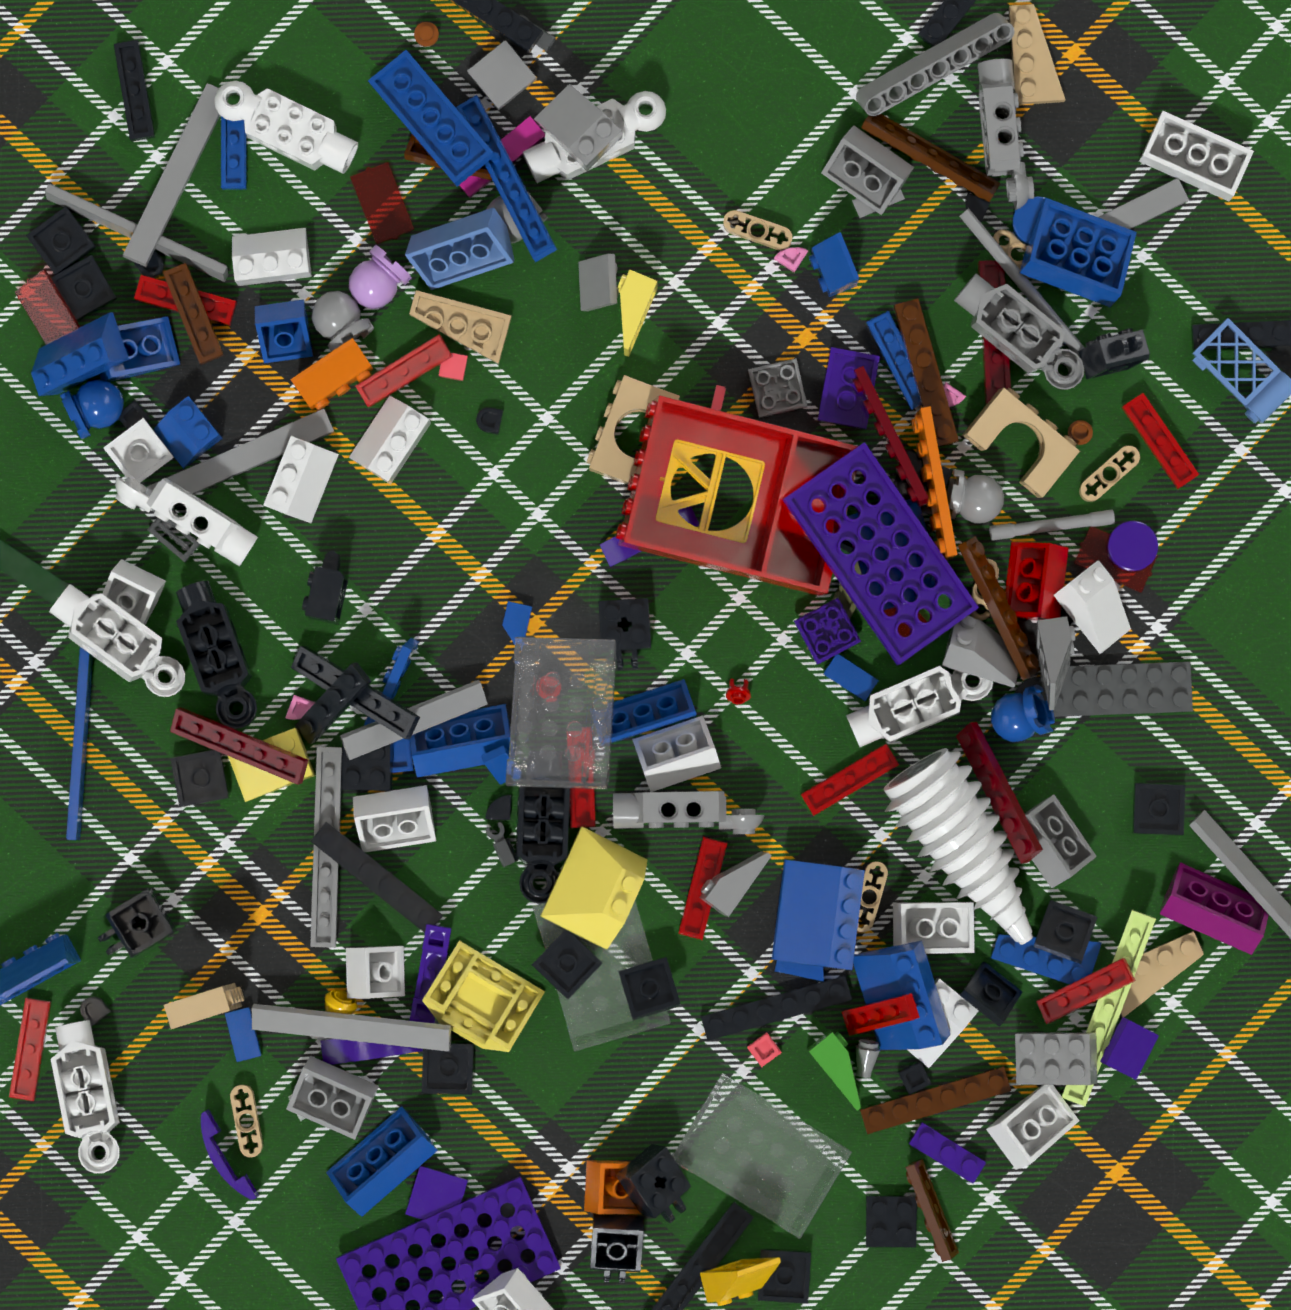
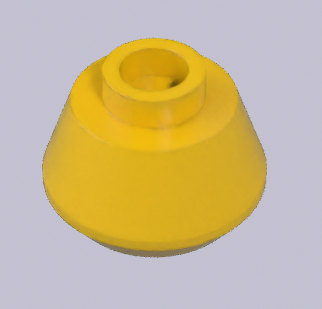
M332 990L325 995V1012L353 1014L357 1010L358 1004L356 999L347 998L346 991Z

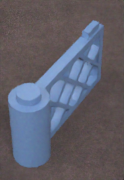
M1229 318L1192 353L1195 356L1192 361L1202 371L1207 368L1245 406L1247 410L1245 415L1253 423L1257 421L1263 423L1291 395V378L1282 372ZM1227 326L1234 332V343H1221V332ZM1217 337V343H1210ZM1238 337H1239L1244 343H1238ZM1206 346H1217V361H1207L1200 352ZM1221 346H1234V360L1221 361ZM1238 346H1248L1252 350V360H1238ZM1211 364H1217V370ZM1221 364H1234V378H1224L1221 375ZM1238 364H1252V378H1238ZM1256 364H1266L1272 372L1266 378H1256ZM1228 381H1234V387ZM1238 381H1252V392L1246 398L1238 392ZM1256 381H1262V382L1256 387Z

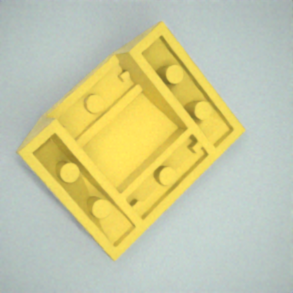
M580 827L540 917L604 949H608L625 924L643 884L647 859L584 827Z
M459 941L422 1001L440 1024L451 1025L453 1032L480 1048L509 1052L545 991Z

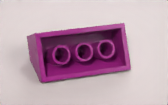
M1181 862L1165 894L1160 911L1162 916L1250 955L1253 954L1264 936L1269 916L1250 893Z

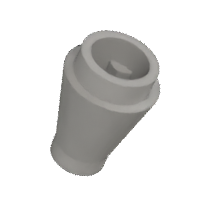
M867 1039L859 1040L858 1045H856L857 1076L871 1078L872 1070L880 1052L878 1042Z

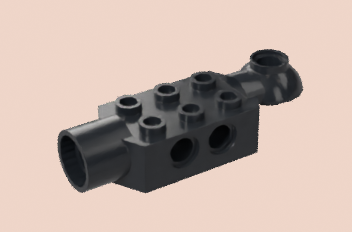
M200 581L187 585L176 591L183 612L176 622L199 687L204 694L218 697L216 712L221 723L234 729L244 728L255 718L257 705L253 695L244 689L252 675L230 613L224 604L216 603L209 581ZM235 703L243 704V711L239 715L232 714L231 709Z
M528 752L527 777L521 779L518 783L516 858L527 865L520 876L519 885L524 897L530 902L537 904L547 902L559 876L554 869V865L565 860L568 852L570 782L562 778L563 753ZM536 877L544 878L546 888L543 890L535 889L533 879Z

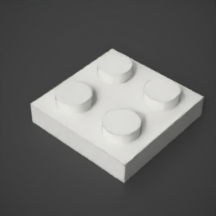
M144 418L104 447L125 477H131L139 483L174 458Z

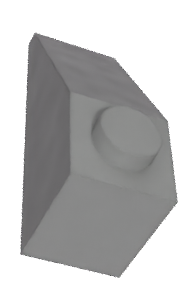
M761 851L718 874L712 880H707L701 888L702 894L699 898L722 915L729 917L772 855Z

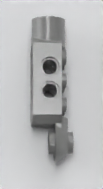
M1010 59L987 60L978 64V100L985 169L987 176L1011 175V178L1006 179L1008 202L1013 201L1014 208L1017 210L1024 206L1028 199H1034V184L1032 177H1026L1025 163L1021 162V157L1024 156L1023 142H1018L1019 132H1021V120L1015 114L1016 108L1019 107L1018 93H1013L1015 91L1013 64ZM996 114L1004 116L1005 119H999ZM998 139L1006 140L1007 144L1001 143Z
M976 273L954 299L956 303L973 316L971 327L1028 374L1041 369L1045 373L1048 382L1058 389L1067 390L1074 388L1081 382L1084 376L1082 359L1071 350L1060 349L1064 342L1065 331L1008 284L994 288ZM1059 364L1067 367V376L1060 375L1058 372Z
M724 791L613 793L614 829L644 828V823H649V828H664V823H674V828H689V823H699V827H714V822H719V829H733V834H755V829L764 819V815H756L755 809H732V815H726V796H724ZM671 803L675 806L676 813L672 817H665L661 813V808L664 804ZM690 803H697L700 806L701 812L698 816L691 817L687 814L686 807Z

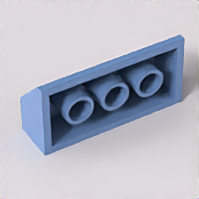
M494 207L412 235L405 253L407 259L430 290L514 263L515 260L507 225Z

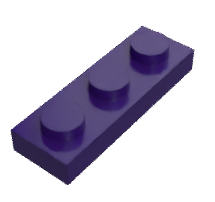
M923 1122L920 1123L909 1141L911 1146L974 1184L986 1164L984 1160Z

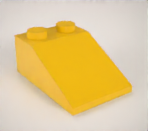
M780 1257L741 1259L701 1272L700 1276L707 1303L717 1302L718 1306L732 1303V1298L737 1296L739 1299L753 1296V1291L761 1289L781 1263Z

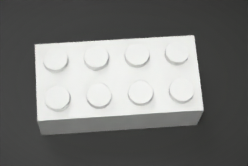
M1162 111L1139 162L1230 201L1235 195L1254 151Z

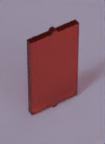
M388 162L373 168L367 167L366 171L350 176L376 244L392 238L396 240L398 236L414 230Z
M42 270L35 277L27 279V283L15 291L46 345L80 328V325L46 270Z
M1090 526L1084 541L1079 544L1081 548L1074 564L1087 569L1099 560L1115 582L1142 593L1148 577L1152 576L1151 570L1158 555H1156L1149 566L1140 571L1123 570L1116 566L1108 557L1107 544L1110 534Z

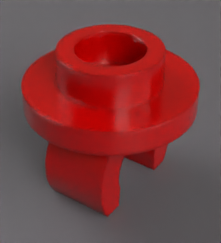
M730 679L726 698L737 705L748 701L751 698V692L748 690V680L744 679L742 687H736L734 679Z

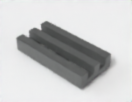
M157 518L147 531L186 563L188 558L193 555L201 544L191 534L186 535L180 532L193 543L189 547L162 524L160 518ZM170 519L167 521V522H169L174 528H175V526L177 525L175 522H173V521L170 520ZM157 526L161 528L187 552L183 555L155 531V528Z

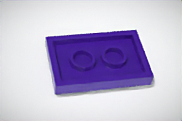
M831 347L817 421L863 430L867 429L869 414L863 404L866 398L862 391L857 392L852 379L855 378L854 370L864 366L873 386H875L880 356Z

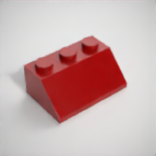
M1011 542L1005 593L1008 604L1016 613L1017 618L1031 620L1060 618L1062 606L1054 597V594L1064 587L1068 547L1052 543Z

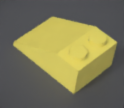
M629 270L627 276L622 275L618 285L621 299L624 355L628 357L657 292L656 280Z
M297 728L263 740L266 743L308 759L303 780L316 776ZM228 756L245 802L295 784Z

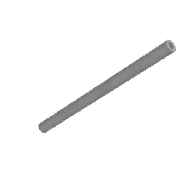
M968 208L959 217L1028 300L1065 331L1064 343L1079 356L1078 351L1085 347L1026 276L1019 273L1020 269Z

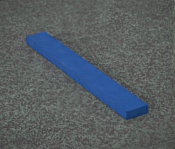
M476 95L457 106L456 109L495 154L485 166L533 260L537 262L556 251L557 248L479 97Z
M81 647L76 695L67 840H80L93 656Z

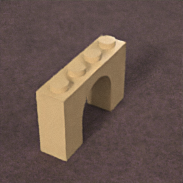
M624 375L622 381L617 380L613 390L616 398L614 403H609L606 408L604 417L608 418L605 427H599L595 438L599 443L596 450L591 449L586 463L590 464V471L628 485L630 476H633L636 472L637 466H633L634 458L624 454L616 444L615 430L618 423L631 413H645L648 403H651V400H654L659 395L680 400V396Z
M1001 388L995 393L962 436L980 451H983L990 446L1007 425L1022 423L1030 427L1039 440V455L1019 483L1037 498H1043L1080 452L1075 447L1077 443L1067 435L1061 436L1056 431L1058 429L1057 426L1047 419L1043 421L1037 416L1039 412L1032 405L1027 403L1025 406L1019 401L1020 396L1011 388L1007 390Z
M232 983L165 1004L164 1008L170 1027L174 1029L242 1007L241 1002L244 1001L241 987H236V984Z

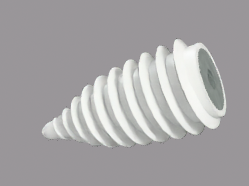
M947 748L938 750L905 769L884 787L883 790L891 800L885 812L897 810L902 817L895 827L908 825L913 831L906 842L919 840L924 846L917 857L930 855L935 860L929 872L942 869L948 874L943 886L952 883L958 885L961 891L957 899L965 896L971 898L976 902L973 910L978 908L984 910L991 916L990 920L994 919L1015 942L1023 945L1033 938L1031 934L1033 931L1025 914L1026 909L1022 906L1019 897L1022 893V888L1016 887L1014 882L1019 873V868H1009L1008 862L1014 855V850L1002 849L1001 845L1005 841L1007 834L1005 831L994 832L993 830L999 820V815L985 814L984 811L989 806L991 799L987 797L977 799L976 793L981 787V782H967L966 778L970 774L972 767L969 765L957 766L956 762L961 752H949Z

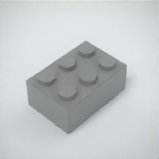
M1055 795L1050 796L1025 813L1043 849L1032 861L1051 888L1072 877L1097 857Z
M1022 1032L1015 1034L1016 1085L1097 1084L1096 1033Z

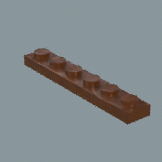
M882 114L876 116L868 115L861 127L870 135L888 143L892 148L899 149L913 160L923 163L935 173L942 174L956 185L968 189L977 197L988 202L991 201L1001 184Z
M919 299L895 304L893 307L922 408L931 406L938 447L956 443L959 441Z
M974 536L959 544L958 548L1022 680L1028 679L1040 671L1038 659L1028 645L1027 636L1022 632L1017 622L1016 613L1008 604L1005 590L999 585L995 577V570L985 556L983 545Z
M1002 1066L860 1109L866 1132L870 1134L1010 1092L1011 1087L1005 1068Z

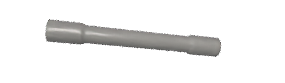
M1112 509L1077 516L1017 524L989 526L991 541L1065 529L1115 524V516Z

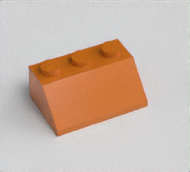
M351 338L290 380L312 411L315 408L321 410L330 403V398L336 394L339 397L351 389L349 385L355 381L360 383L370 377V371L373 370V367L355 340Z

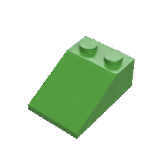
M829 1030L807 1050L858 1111L861 1105L849 1052L845 1048L848 1043L838 1031L833 1034Z

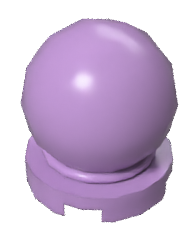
M375 245L369 251L372 256L371 260L360 263L354 268L349 277V290L352 297L359 305L370 309L384 307L395 296L397 283L401 282L406 285L412 278L396 261L392 265V261L386 256L387 253Z

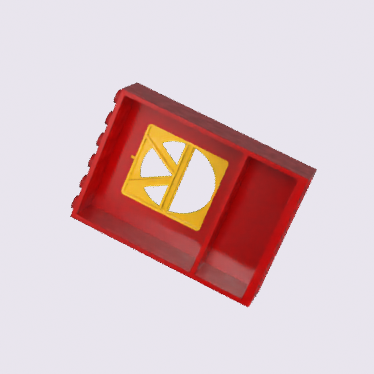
M660 395L651 400L645 412V417L649 418L648 423L645 427H642L639 442H643L642 448L636 452L633 466H637L636 472L633 476H630L627 490L631 491L630 497L624 501L621 514L625 515L624 522L618 525L616 539H619L618 545L818 596L827 594L833 572L782 499L858 446ZM702 454H715L710 479L691 462L692 457ZM728 457L738 463L751 480L753 487L752 506L746 517L737 525L725 530L708 531L725 458ZM680 466L683 467L707 491L672 500L671 482L675 472ZM857 471L852 473L853 482L855 481ZM834 485L832 487L833 496L835 498H842L844 489L840 485ZM820 499L812 501V509L818 513L822 512L824 509L823 502ZM704 502L698 527L685 521L678 513L679 509ZM835 520L827 521L826 529L828 532L836 533L838 531V524Z

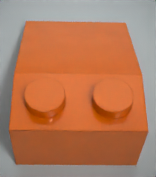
M587 1160L584 1211L595 1214H641L616 1177V1174L628 1165L630 1161Z

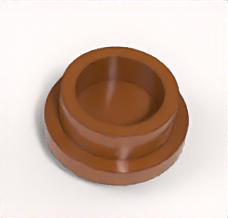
M422 22L415 28L414 37L419 45L430 47L437 42L439 32L433 23Z
M1077 420L1068 428V436L1077 445H1084L1092 438V427L1086 421Z

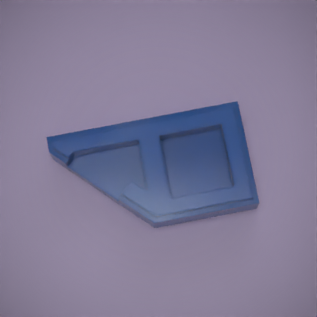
M508 601L502 626L517 650L522 652L532 607Z

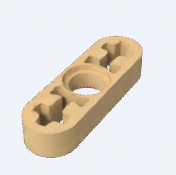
M736 210L729 211L724 216L723 226L729 234L779 251L789 248L792 243V233L786 227ZM734 216L738 217V222L744 225L745 221L749 220L746 233L742 232L744 229L742 226L736 225L735 229L731 228V223L727 222L728 219L733 220ZM761 224L765 229V233L761 237L753 236L750 231L753 225ZM769 228H772L773 235L779 236L781 232L785 233V238L788 241H783L780 245L777 244V239L770 236V241L765 239L768 236Z
M1133 446L1122 447L1080 485L1079 494L1081 498L1087 502H1093L1100 498L1138 464L1140 460L1139 451ZM1123 452L1127 454L1132 452L1134 455L1132 457L1133 463L1131 464L1128 461L1121 466V468L1125 469L1122 472L1120 467L1112 461L1116 459V462L1119 463L1124 458ZM1104 468H1114L1116 478L1112 481L1106 480L1103 477ZM1097 475L1099 481L1107 487L1103 489V486L1100 485L1095 490L1096 496L1093 494L1088 496L1085 493L1087 491L1086 485L1093 486L1098 481L1094 478Z
M872 862L865 869L862 894L866 890H873L876 893V901L873 904H866L861 897V905L863 907L874 909L872 914L867 911L866 919L869 920V924L863 925V928L858 927V932L869 931L875 921L888 876V870L881 862ZM876 866H879L880 871L883 872V876L877 877L875 883L880 884L879 890L874 886H865L866 880L870 883L872 882L873 875L869 871L870 869H875ZM860 910L859 917L862 916L863 910Z
M242 1084L236 1086L231 1091V1105L240 1151L246 1157H255L263 1149V1139L254 1092L250 1086ZM239 1089H243L244 1093L249 1094V1097L245 1099L246 1106L251 1105L252 1110L245 1109L238 1112L237 1107H242L241 1099H236V1095L240 1092ZM243 1114H250L253 1117L254 1123L252 1127L244 1128L240 1124V1117ZM255 1129L256 1134H252L251 1137L254 1143H258V1147L254 1148L253 1153L250 1149L245 1148V1144L249 1143L248 1135L243 1137L242 1132L248 1133Z

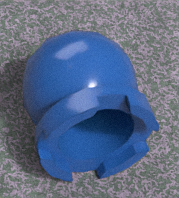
M100 379L88 381L79 388L76 395H72L70 391L60 394L63 405L71 421L74 420L78 429L77 433L81 439L91 436L89 431L91 427L102 429L114 424L119 420L124 406L122 393L117 386Z
M1033 685L1025 688L1023 694H1006L997 700L991 711V724L996 733L1004 740L1018 742L1027 740L1035 732L1039 735L1053 732L1050 724L1055 723L1054 711L1049 710L1047 700H1044L1040 693L1044 689L1039 685Z

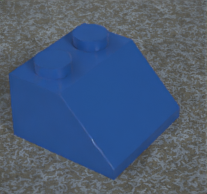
M841 232L812 247V255L809 256L812 268L814 270L818 269L821 278L818 279L823 293L827 291L828 296L831 297L857 287L859 276Z
M304 299L255 306V326L264 363L313 356Z
M189 396L172 408L153 429L183 469L223 439Z

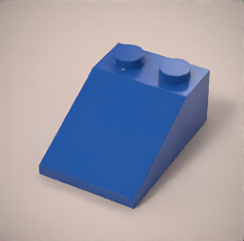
M168 316L119 325L118 329L129 359L100 373L101 380L111 382L180 365Z

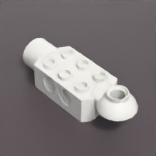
M239 81L227 82L216 92L214 101L219 115L231 121L244 120L245 133L249 139L314 171L324 164L344 174L352 163L358 148V142L338 133L333 120L268 88L258 95H254L248 85ZM239 95L240 101L237 104L231 105L228 103L230 96Z
M643 91L633 95L624 106L614 99L596 106L622 131V138L589 170L633 150L635 147L636 130L647 132L655 130L662 124L666 116V107L660 96L653 92ZM643 105H649L653 111L649 115H643L639 112V108ZM546 131L544 142L522 152L536 183L556 174H560L569 180L586 172Z
M116 477L115 486L118 494L115 498L133 510L136 506L148 513L151 509H154L156 517L165 522L169 519L177 524L175 526L177 530L186 535L191 532L198 537L196 540L198 543L208 549L211 546L215 547V552L239 567L258 538L227 515L167 478L158 482L149 496L146 494L148 488L133 478L127 477L126 480ZM176 503H182L186 506V515L181 516L175 512ZM202 516L207 519L208 527L206 529H201L197 526V517Z
M69 584L49 612L70 627L69 639L126 681L131 682L143 678L147 688L152 693L162 697L175 695L182 689L185 683L183 666L171 657L159 656L162 638L102 593L89 598ZM158 673H167L170 676V682H160Z
M938 666L871 695L869 706L850 713L846 717L859 747L883 737L892 743L959 714L961 700L976 701L984 698L992 689L993 681L979 677V685L972 688L967 686L965 678L970 674L955 670L951 675L941 666Z
M90 1020L55 1027L60 1051L51 1058L65 1134L82 1138L78 1149V1157L81 1165L86 1170L93 1173H105L111 1170L119 1159V1146L117 1141L110 1135V1131L120 1123L105 1048L95 1046ZM99 1145L103 1146L106 1151L105 1157L101 1160L97 1159L94 1155V1150Z

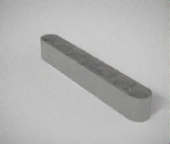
M993 13L864 85L856 93V101L868 115H879L1009 42L1014 36V27L1003 15Z

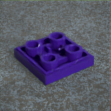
M838 598L794 620L816 665L861 642Z
M1123 1017L1117 1025L1109 1045L1105 1048L1100 1062L1137 1080L1159 1035Z
M421 1165L405 1215L423 1220L460 1204L468 1179Z

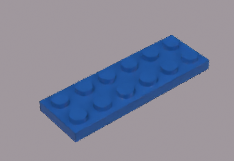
M407 50L368 80L370 85L456 187L495 156L494 152Z

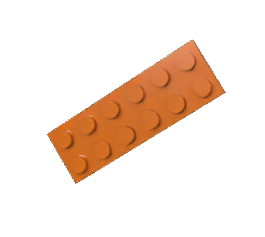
M931 406L920 408L914 415L915 418L912 419V428L914 434L918 433L919 443H916L918 458H922L924 465L920 469L923 482H927V507L931 506L933 515L929 517L930 527L932 531H936L937 541H934L944 558L950 560L958 554Z

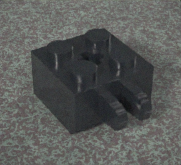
M1133 328L1119 331L1114 336H1111V333L1098 336L1096 340L1087 342V347L1078 351L1083 362L1086 380L1129 370L1149 360L1150 356L1143 330L1133 332Z
M330 551L324 556L325 559L323 560L322 567L315 566L314 572L310 571L307 586H310L311 589L309 596L304 597L302 610L305 611V616L309 619L339 625L348 580L339 571L340 555Z
M648 598L598 601L601 651L616 652L617 671L623 670L624 667L622 651H632L631 666L633 670L638 669L637 650L651 649ZM627 619L628 623H632V627H628L629 631L623 632V629L618 627V623H622L621 620Z
M149 888L105 915L113 928L100 935L98 940L100 942L106 941L114 934H117L121 941L110 946L106 953L109 956L125 947L130 957L133 958L177 932V929L152 888ZM138 917L141 919L145 918V928H138L136 926V923L139 922L137 920Z
M651 1144L616 1174L619 1182L643 1216L656 1218L661 1214L667 1222L671 1223L675 1220L669 1208L671 1204L681 1214L686 1210V1206L680 1196L692 1186L667 1147Z
M593 1213L590 1270H604L603 1282L609 1283L611 1271H619V1283L624 1284L626 1272H641L644 1234L643 1215Z

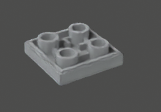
M506 40L467 71L498 110L537 80L536 76Z
M605 254L578 262L581 311H591L617 304L619 291L616 284L617 264L615 262V254Z
M796 358L748 369L759 418L808 407Z

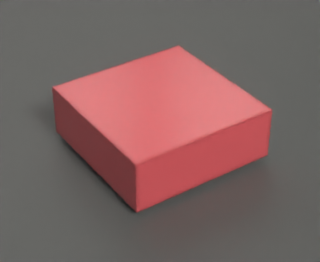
M451 353L453 357L441 363L439 377L463 381L468 356Z
M716 385L711 409L721 411L726 391L725 387Z
M767 1032L747 1046L761 1067L782 1053Z

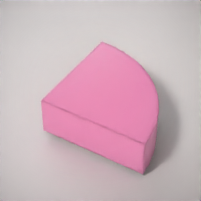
M800 247L788 248L780 251L774 257V260L795 273L807 255L808 250Z
M947 382L943 385L949 407L956 406L966 397Z
M294 695L285 718L290 720L301 719L315 702Z

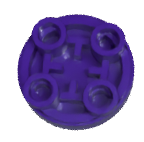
M1138 521L1122 523L1109 536L1107 544L1108 557L1116 566L1123 570L1140 571L1149 566L1155 559L1158 552L1157 537L1153 530L1144 523Z

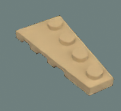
M1034 4L1009 6V22L1015 31L1011 39L1015 83L1014 93H1018L1019 105L1065 102V97Z
M417 290L415 291L409 313L410 316L499 364L512 318L511 315Z
M1194 931L1143 953L1134 976L1136 981L1131 984L1120 1013L1122 1018L1204 955Z

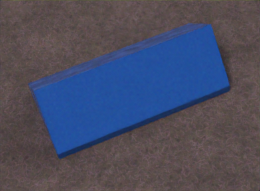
M684 679L590 709L601 746L696 716V711Z

